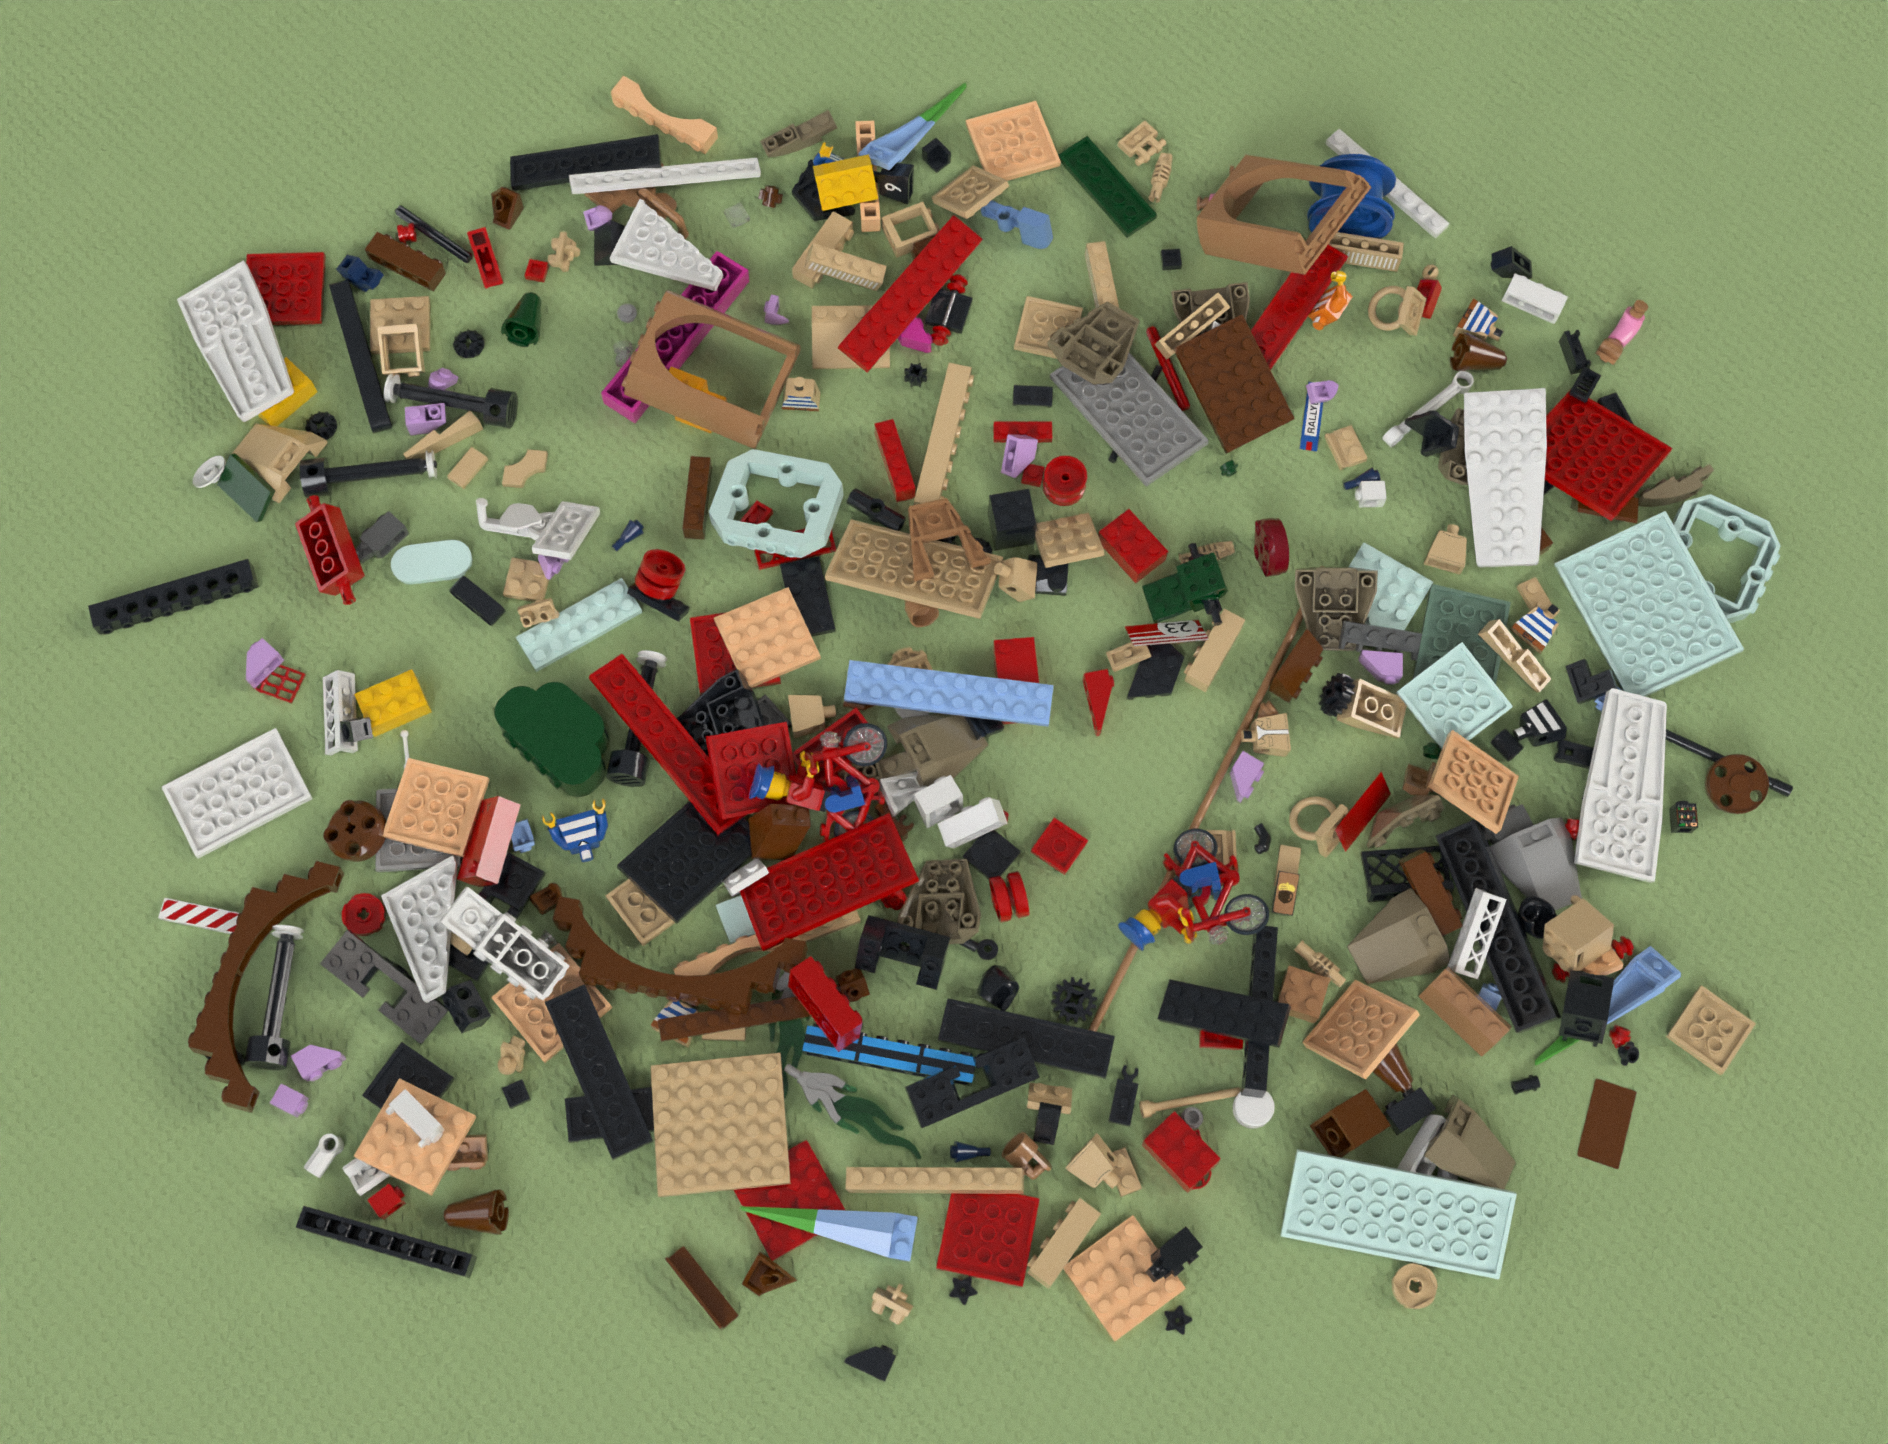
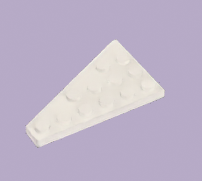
M639 199L610 256L611 263L716 291L723 278L722 271L717 266H714L708 258H705L693 244L685 240L683 235L678 234L663 217L657 215L654 209L647 206L644 200Z
M453 855L381 895L422 999L426 1003L446 993L451 930L440 923L439 920L454 902L458 861Z

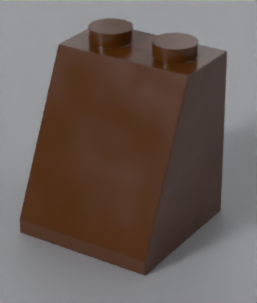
M770 804L750 817L749 828L752 859L786 860L794 856L811 826L809 808L798 805Z
M1367 1089L1330 1110L1310 1125L1330 1156L1340 1158L1391 1126Z

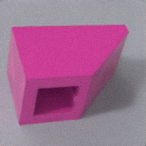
M919 317L912 321L899 336L898 341L903 347L929 353L931 352L933 340L931 335L924 331V325Z

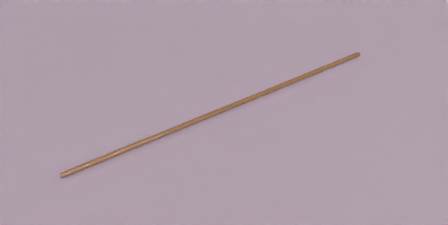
M1299 608L1189 829L1199 828L1242 742L1241 731L1248 730L1304 618L1301 608ZM1190 833L1184 837L1178 849L1182 859L1196 833ZM1174 857V863L1180 866L1181 863ZM1173 870L1167 871L1157 893L1174 878L1175 872ZM1131 943L1088 1030L1097 1032L1138 950L1133 943Z

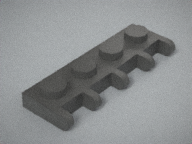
M1343 621L1338 647L1339 649H1344L1346 642L1356 644V652H1361L1363 645L1374 646L1375 651L1380 652L1382 648L1393 649L1394 653L1406 651L1411 652V660L1416 661L1422 633Z

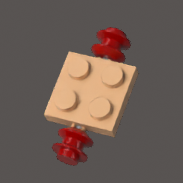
M1624 936L1620 937V942L1613 939L1611 950L1581 971L1606 976L1623 969V962L1620 959L1624 958L1625 953L1628 956L1632 955L1633 943ZM1554 963V969H1552L1554 978L1561 983H1565V978H1569L1570 973L1564 971L1559 964Z

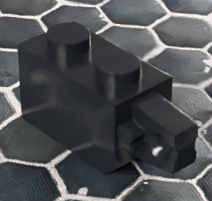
M1185 1226L1151 1255V1262L1153 1264L1148 1268L1146 1274L1153 1282L1163 1277L1166 1279L1171 1274L1176 1277L1185 1269L1182 1265L1186 1261L1190 1265L1199 1257L1197 1252L1203 1246Z

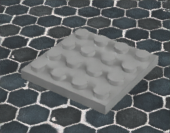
M398 789L376 791V808L382 812L386 822ZM386 838L381 849L376 853V871L392 872L429 869L451 857L452 854ZM453 855L458 861L457 867H460L462 857Z

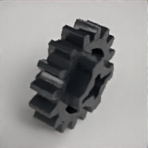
M1337 673L1336 676L1332 675L1331 681L1327 680V686L1322 688L1323 694L1319 696L1322 698L1319 702V705H1321L1320 710L1331 717H1337V714L1341 715L1343 708H1348L1347 704L1352 701L1351 696L1355 693L1352 691L1355 687L1352 684L1354 680L1344 673Z
M1071 977L1069 983L1066 979H1063V986L1056 985L1058 992H1052V996L1056 998L1051 1000V1004L1056 1005L1053 1012H1060L1059 1019L1066 1017L1067 1024L1070 1019L1073 1020L1074 1024H1077L1078 1019H1081L1084 1023L1086 1021L1085 1016L1087 1015L1091 1018L1093 1013L1090 1010H1096L1097 1007L1095 1004H1092L1098 1000L1097 997L1092 996L1095 993V989L1089 990L1090 983L1082 984V978L1075 982L1074 977ZM1074 988H1079V989H1081L1082 991L1080 992V991L1074 990ZM1065 992L1066 999L1060 1002V996ZM1071 997L1079 999L1077 1005L1074 1002L1070 1003ZM1088 999V1006L1084 1010L1082 1003ZM1066 1010L1073 1011L1075 1014L1068 1013Z

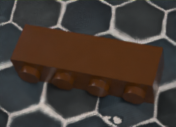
M377 232L365 248L369 260L433 292L446 275L441 261L436 258L431 259L420 250L415 251L404 242L399 243L388 234L383 235Z
M690 457L682 528L684 538L705 539L712 475L710 457Z
M1419 849L1398 860L1413 891L1428 908L1442 937L1462 927L1463 925L1460 921L1463 919L1457 908L1454 909L1451 903L1453 897L1448 889H1444L1442 885L1444 879L1441 873L1435 870L1433 866L1435 861L1430 852Z

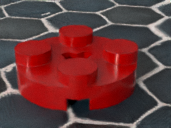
M360 893L351 897V900L344 905L341 916L343 924L348 930L358 936H369L382 929L386 918V910L382 902L374 895ZM363 910H366V912L369 913V916L366 917V919L362 920V918L358 917V915L361 914Z

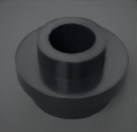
M984 939L979 943L977 953L983 960H992L998 954V946L995 941ZM990 946L991 952H985L984 947Z

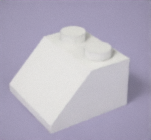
M951 775L936 779L934 784L928 787H920L914 794V801L926 828L944 820V817L956 814L963 809V795Z

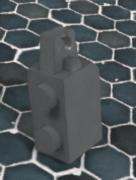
M389 511L385 515H381L372 527L363 531L359 538L361 543L355 549L359 561L363 564L373 556L384 558L409 535L406 526Z
M1513 804L1509 806L1502 829L1497 834L1484 825H1481L1487 841L1494 845L1504 838L1534 824L1523 804L1517 807Z

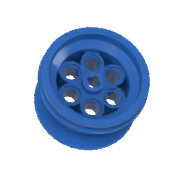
M1344 154L1326 160L1320 165L1321 167L1353 172L1363 177L1371 186V189L1338 232L1377 239L1385 237L1392 229L1395 212L1392 206L1383 200V197L1389 194L1396 185L1394 172L1379 159L1363 154ZM1309 181L1311 189L1321 197L1320 200L1316 201L1309 208L1307 213L1311 232L1317 227L1346 187Z

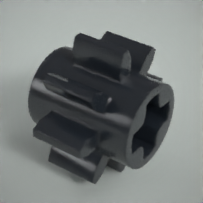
M910 363L909 369H904V381H909L910 387H921L922 382H927V368L923 369L921 363Z

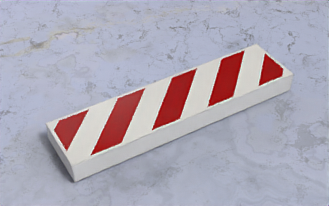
M164 898L158 918L164 921L231 934L236 929V920L239 913Z

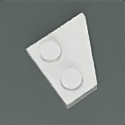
M918 772L879 780L881 792L885 797L892 817L896 816L914 801V794L920 788L916 780Z

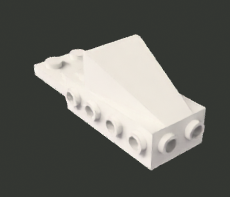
M465 887L439 922L475 950L474 955L483 962L491 963L490 967L499 974L504 972L509 976L507 981L515 987H518V985L522 986L525 989L523 993L532 1000L535 997L540 1000L547 998L552 993L553 987L565 976L566 970L569 968V965L564 962L565 957L557 951H554V953L548 949L549 945L542 939L538 938L536 940L532 937L531 934L533 932L524 925L521 927L515 923L516 919L509 913L505 912V914H502L469 887Z

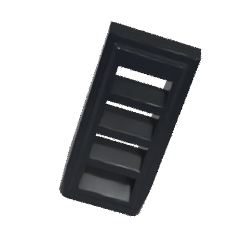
M1584 366L1569 395L1586 403L1602 375Z

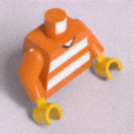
M1337 270L1332 272L1331 280L1338 282V285L1324 292L1308 316L1313 321V327L1317 330H1322L1324 326L1337 321L1353 297L1346 290V285H1343L1346 280V273Z

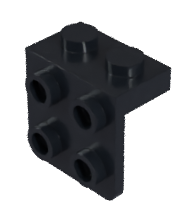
M1431 410L1405 419V425L1423 436L1421 448L1423 456L1427 457L1456 448L1459 427L1437 411Z

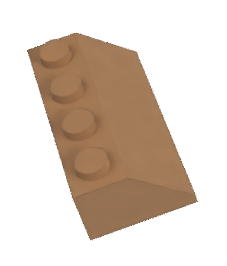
M1449 966L1418 996L1481 1057L1512 1027Z

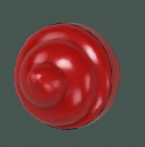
M1567 819L1565 827L1570 833L1571 838L1576 840L1580 820Z
M1614 1025L1613 1029H1610L1609 1037L1612 1039L1611 1041L1615 1048H1619L1630 1041L1631 1030L1618 1025Z

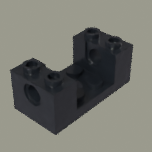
M868 915L860 936L854 968L875 973L880 957L921 967L916 985L937 990L946 960L950 937ZM901 942H906L909 946H904Z

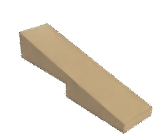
M468 411L441 434L433 430L403 455L405 459L419 457L425 459L426 450L428 453H431L433 450L435 454L483 430L480 420L471 411Z
M1500 619L1489 621L1478 633L1537 693L1541 692L1551 680L1530 650L1521 648Z

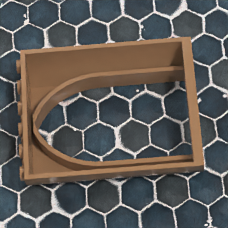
M1245 155L1198 215L1197 229L1200 244L1206 255L1305 275L1371 189V186L1363 177L1347 170ZM1281 178H1294L1346 187L1306 241H1304L1299 232L1245 223L1235 219L1264 182Z
M667 290L661 302L657 301L654 312L656 313L653 318H649L645 335L642 334L640 336L638 350L633 351L630 362L632 363L629 367L628 375L625 376L622 387H625L624 395L756 449L785 386L786 379L789 377L801 351V346ZM689 323H704L723 328L785 354L787 357L759 416L679 381L661 362L656 350L655 340L673 327Z

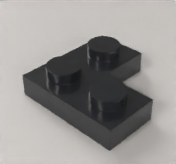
M1586 659L1565 666L1578 704L1603 696L1612 688L1618 689L1610 669L1592 676Z

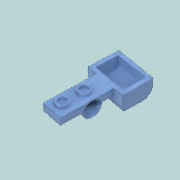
M993 200L981 208L982 216L996 220L1001 231L1008 232L1014 227L1019 228L1023 244L1037 249H1044L1053 240L1050 218L1047 214L1026 207L1019 211L1011 206L998 204Z

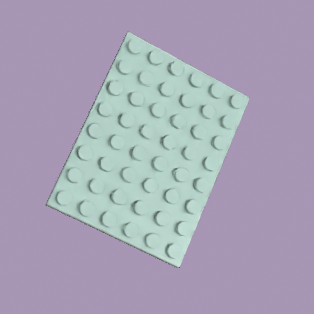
M1666 511L1571 555L1554 565L1623 691L1646 697L1744 650Z

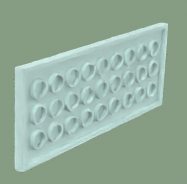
M1297 1149L1280 1235L1281 1237L1499 1279L1517 1194L1514 1191Z

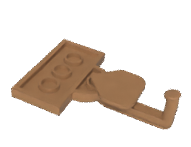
M655 187L584 193L597 206H605L612 213L623 204L629 207H636L639 199L644 200L647 206L657 212V215L673 221L677 225L678 234L683 235L684 239L689 235L683 217L675 211L677 208L676 201L667 193H656Z

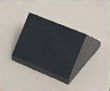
M610 220L594 230V266L618 265L611 263L610 256L626 226Z

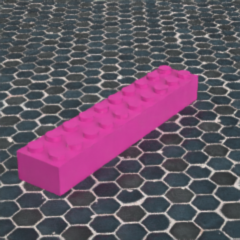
M716 251L710 258V261L723 273V278L717 290L714 291L689 284L681 295L725 313L750 282L748 269ZM704 323L683 324L661 334L655 340V345L659 358L668 371L671 366L680 369L714 325ZM629 358L604 388L601 395L605 405L633 423H636L650 405L624 395L625 387H622L625 376L628 375L629 367L632 363Z

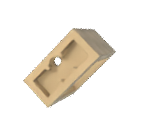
M924 202L881 217V228L896 258L911 253L913 243L935 236L940 231L938 224L932 220L933 216L930 208H926ZM922 215L929 231L901 241L894 225Z
M406 324L377 327L383 375L393 374L395 376L397 374L400 377L402 374H408V377H419L420 373H425L420 325ZM414 334L417 367L390 369L387 336Z

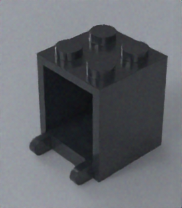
M1029 489L989 495L988 519L995 551L1034 544L1037 524Z
M1570 970L1559 1035L1563 1036L1562 1040L1566 1041L1567 1037L1589 1041L1593 1042V1047L1603 1043L1614 978H1609L1605 975L1589 974L1584 971Z

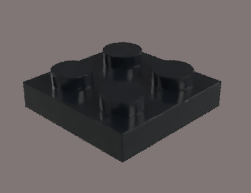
M993 830L980 836L962 858L967 859L972 867L989 880L990 877L1002 876L1021 854V851L997 831Z

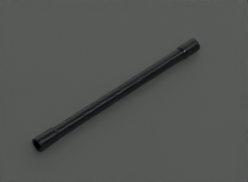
M1666 729L1665 740L1713 762L1724 757V755ZM1744 765L1745 770L1751 773L1753 769ZM1768 776L1769 788L1786 797L1791 794L1793 790L1792 785Z

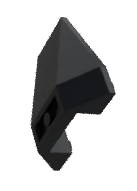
M738 669L720 677L677 718L707 756L709 754L706 736L765 726L755 693ZM739 717L742 725H740L735 719Z

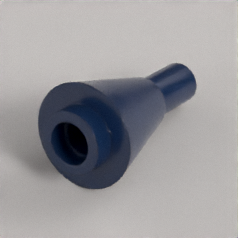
M1371 467L1354 480L1343 483L1344 489L1348 490L1359 487L1361 481H1381L1378 470H1374Z
M630 519L620 538L612 547L618 551L625 543H629L644 534L642 531L644 526L637 519L634 521Z
M955 1141L954 1145L950 1146V1158L954 1159L955 1163L976 1158L977 1156L991 1155L990 1147H976Z

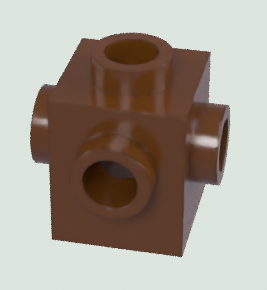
M861 969L846 970L836 976L838 982L836 989L840 994L843 993L849 1002H855L862 997L870 995Z

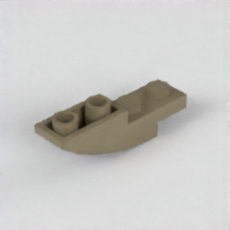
M829 110L796 127L792 124L760 142L768 158L782 156L822 141L821 137L837 129V126Z
M1709 464L1704 468L1699 466L1688 477L1684 475L1678 480L1674 476L1668 480L1664 478L1655 485V488H1647L1640 494L1638 506H1664L1688 499L1700 491L1704 486L1701 482L1708 479L1714 469Z
M906 751L882 759L870 766H855L867 778H875L878 782L880 779L917 771ZM845 770L838 772L840 778L847 784L846 777L851 775Z

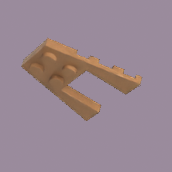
M947 498L909 506L908 517L914 582L934 576L923 543L959 535L971 568L991 563V558L984 553L981 544L971 535L970 529L960 520L959 514Z

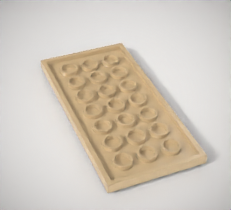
M851 519L827 569L825 580L981 619L998 576L994 573V567L997 563H1002L1003 557L984 552L991 558V563L971 568L963 547L937 540L926 542L923 545L934 576L914 582L910 534Z

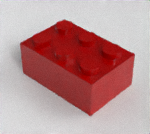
M1130 509L1126 510L1098 533L1103 548L1135 583L1166 561L1168 550Z
M1175 1111L1142 1143V1146L1187 1193L1216 1167L1221 1160Z

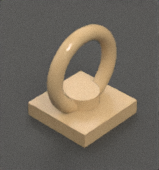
M1399 286L1384 287L1376 292L1370 300L1368 306L1369 319L1378 329L1391 331L1401 327L1409 335L1417 336L1426 298L1415 287L1407 286L1406 290ZM1388 294H1398L1403 298L1398 310V320L1392 323L1380 321L1376 315V306L1379 300Z
M1307 797L1299 801L1292 808L1289 816L1290 827L1300 838L1316 840L1319 854L1326 858L1340 843L1335 829L1348 814V808L1342 804L1336 808L1330 800L1323 797ZM1309 805H1321L1330 812V817L1323 820L1316 832L1303 830L1297 821L1300 811Z

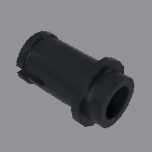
M1531 1074L1528 1078L1511 1081V1088L1515 1095L1530 1090L1535 1092L1540 1088V1081L1537 1075L1533 1076Z

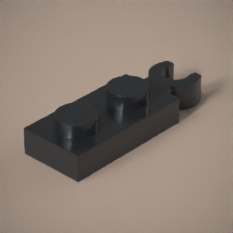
M1124 1065L1121 1071L1124 1079H1117L1108 1122L1130 1127L1139 1085L1134 1083L1133 1080L1138 1075V1068L1135 1067L1134 1074L1129 1075L1126 1072L1127 1065Z

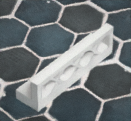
M337 670L323 677L325 755L331 756L339 751L349 753L358 751L357 741H343L340 721L356 718L355 674Z
M1478 888L1475 889L1448 964L1454 972L1478 979L1507 899ZM1489 900L1499 901L1496 910L1489 913L1487 909ZM1488 919L1490 927L1482 933L1480 924ZM1481 939L1483 943L1482 949L1474 952V942ZM1474 959L1476 963L1474 971L1464 970L1466 963Z

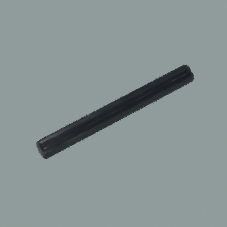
M402 205L396 208L395 213L407 223H413L417 230L465 263H469L472 260V254L410 210Z

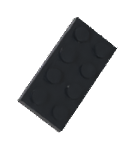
M819 556L780 564L784 587H789L811 636L836 632Z
M652 1087L631 1089L649 1132H654ZM586 1097L565 1098L568 1142L574 1143L603 1139Z

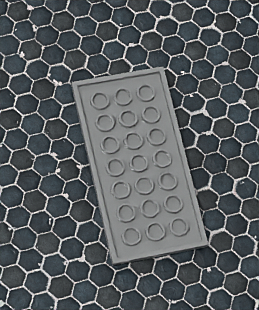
M1130 353L1122 372L1112 383L1094 385L1064 366L1050 374V379L1146 487L1208 445V439Z

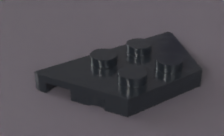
M812 159L809 160L806 170L799 177V182L792 189V196L814 221L828 219L833 211L843 217L854 215L855 209L852 205L822 211L813 169L815 165Z
M1170 643L1147 645L1151 657L1139 662L1127 699L1133 700L1136 697L1152 698L1157 695L1161 697L1171 696L1184 656Z

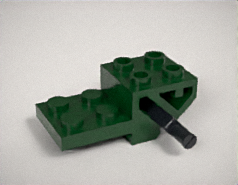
M1191 543L1188 545L1191 556L1188 558L1189 561L1176 566L1178 573L1142 586L1154 623H1159L1191 610L1197 612L1205 609L1207 615L1212 616L1215 626L1223 623L1219 614L1222 611L1219 599L1228 592L1217 556L1214 552L1207 555L1199 554L1196 543Z

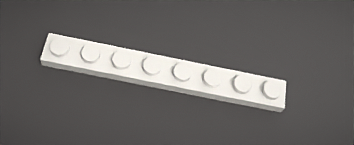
M1340 129L1332 134L1325 143L1338 155L1363 154L1371 156ZM1396 178L1394 189L1386 197L1430 235L1437 238L1448 228L1449 222Z

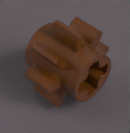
M765 185V189L760 190L758 199H762V205L775 208L776 203L780 204L782 202L783 194L779 193L778 187Z

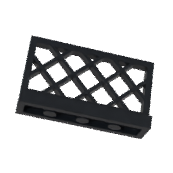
M1440 846L1361 851V860L1367 886V901H1389L1407 889H1412L1405 873L1398 869L1400 863L1394 866L1386 859L1393 855L1402 859L1419 849L1430 853L1439 852L1440 860L1438 863H1434L1433 866L1435 870L1437 869L1444 874L1445 880L1442 885L1445 890L1448 889L1452 894L1454 884L1453 880L1450 879L1448 865ZM1367 857H1375L1380 863L1374 868L1368 863ZM1382 864L1392 869L1388 876L1378 871ZM1396 872L1404 880L1402 883H1395L1390 879L1391 876ZM1376 874L1384 881L1380 885H1372L1371 877Z

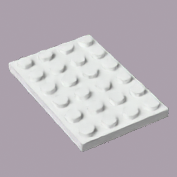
M276 728L162 786L167 800L198 859L313 799Z

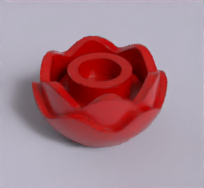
M901 889L881 898V901L886 908L899 910L907 901V897Z

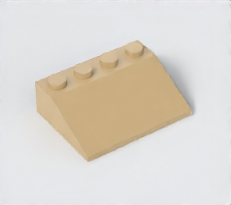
M874 305L812 306L813 369L861 368L841 352L838 346ZM890 348L872 368H890Z

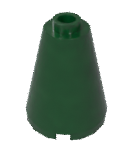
M533 292L523 294L501 326V333L508 337L507 340L510 343L521 347H528L529 344L533 343L534 345L537 344L540 338L541 298Z

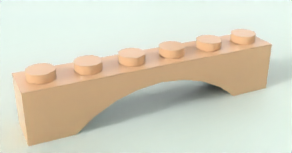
M625 76L619 80L611 91L612 101L615 106L624 108L631 115L640 117L651 126L658 127L663 133L674 136L679 142L690 145L695 151H701L706 154L718 139L717 127L702 119H680L657 110L646 100L639 84Z
M855 121L857 157L859 156L858 153L867 144L875 140L874 121ZM876 165L873 167L874 171H877ZM875 183L878 195V183ZM879 195L876 200L860 203L862 232L880 231Z
M756 934L749 937L745 935L736 939V942L731 945L723 944L718 946L716 951L712 953H701L696 957L697 959L691 962L688 960L680 962L673 970L675 975L684 976L714 974L718 968L736 956L763 950L760 947ZM797 936L792 939L800 940V937ZM781 944L766 950V952H772Z

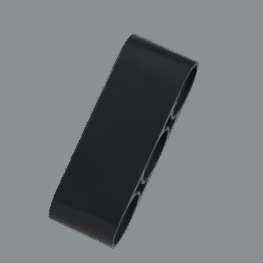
M464 575L449 589V592L490 626H493L506 612L496 600Z

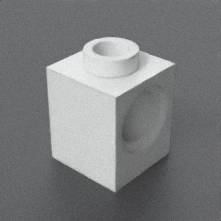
M1361 481L1358 489L1355 490V499L1359 501V508L1383 507L1386 501L1385 481Z

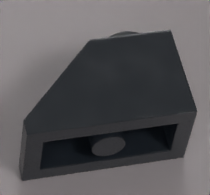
M1510 246L1491 253V269L1502 278H1513L1514 274L1525 276L1527 279L1532 278V261L1514 247Z
M881 1345L880 1348L875 1346L849 1356L845 1359L844 1363L885 1382L896 1359V1355L893 1354V1349Z

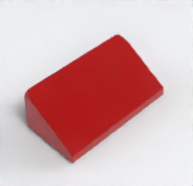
M1420 279L1417 290L1426 298L1422 317L1431 319L1442 287L1438 280Z

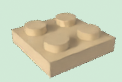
M512 558L503 596L532 602L538 599L544 600L549 579H546L540 563Z

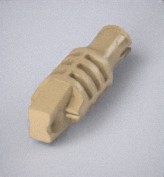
M1161 153L1155 165L1151 179L1152 189L1148 197L1151 202H1154L1155 198L1156 203L1160 202L1162 191L1167 186L1170 177L1172 154Z
M1232 541L1216 542L1197 547L1199 554L1207 555L1214 552L1218 560L1235 553ZM1190 552L1178 555L1179 561H1181L1180 565L1189 561Z
M1303 940L1294 949L1308 962V967L1315 973L1330 978L1329 983L1332 981L1338 987H1341L1346 981L1338 973L1341 969L1321 952L1316 953Z

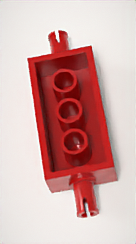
M317 495L310 496L306 501L311 512L298 520L295 526L318 590L321 593L334 596L340 593L344 605L353 604V602H356V598L354 597L351 585L365 575L341 509L326 503L321 504Z

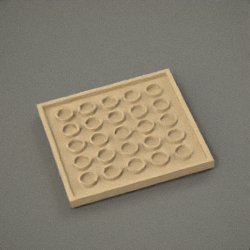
M781 1053L651 1065L658 1197L791 1184Z

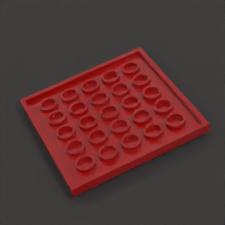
M1568 392L1546 416L1547 452L1545 481L1610 521H1613L1668 457L1673 448L1589 398L1584 403L1569 395Z

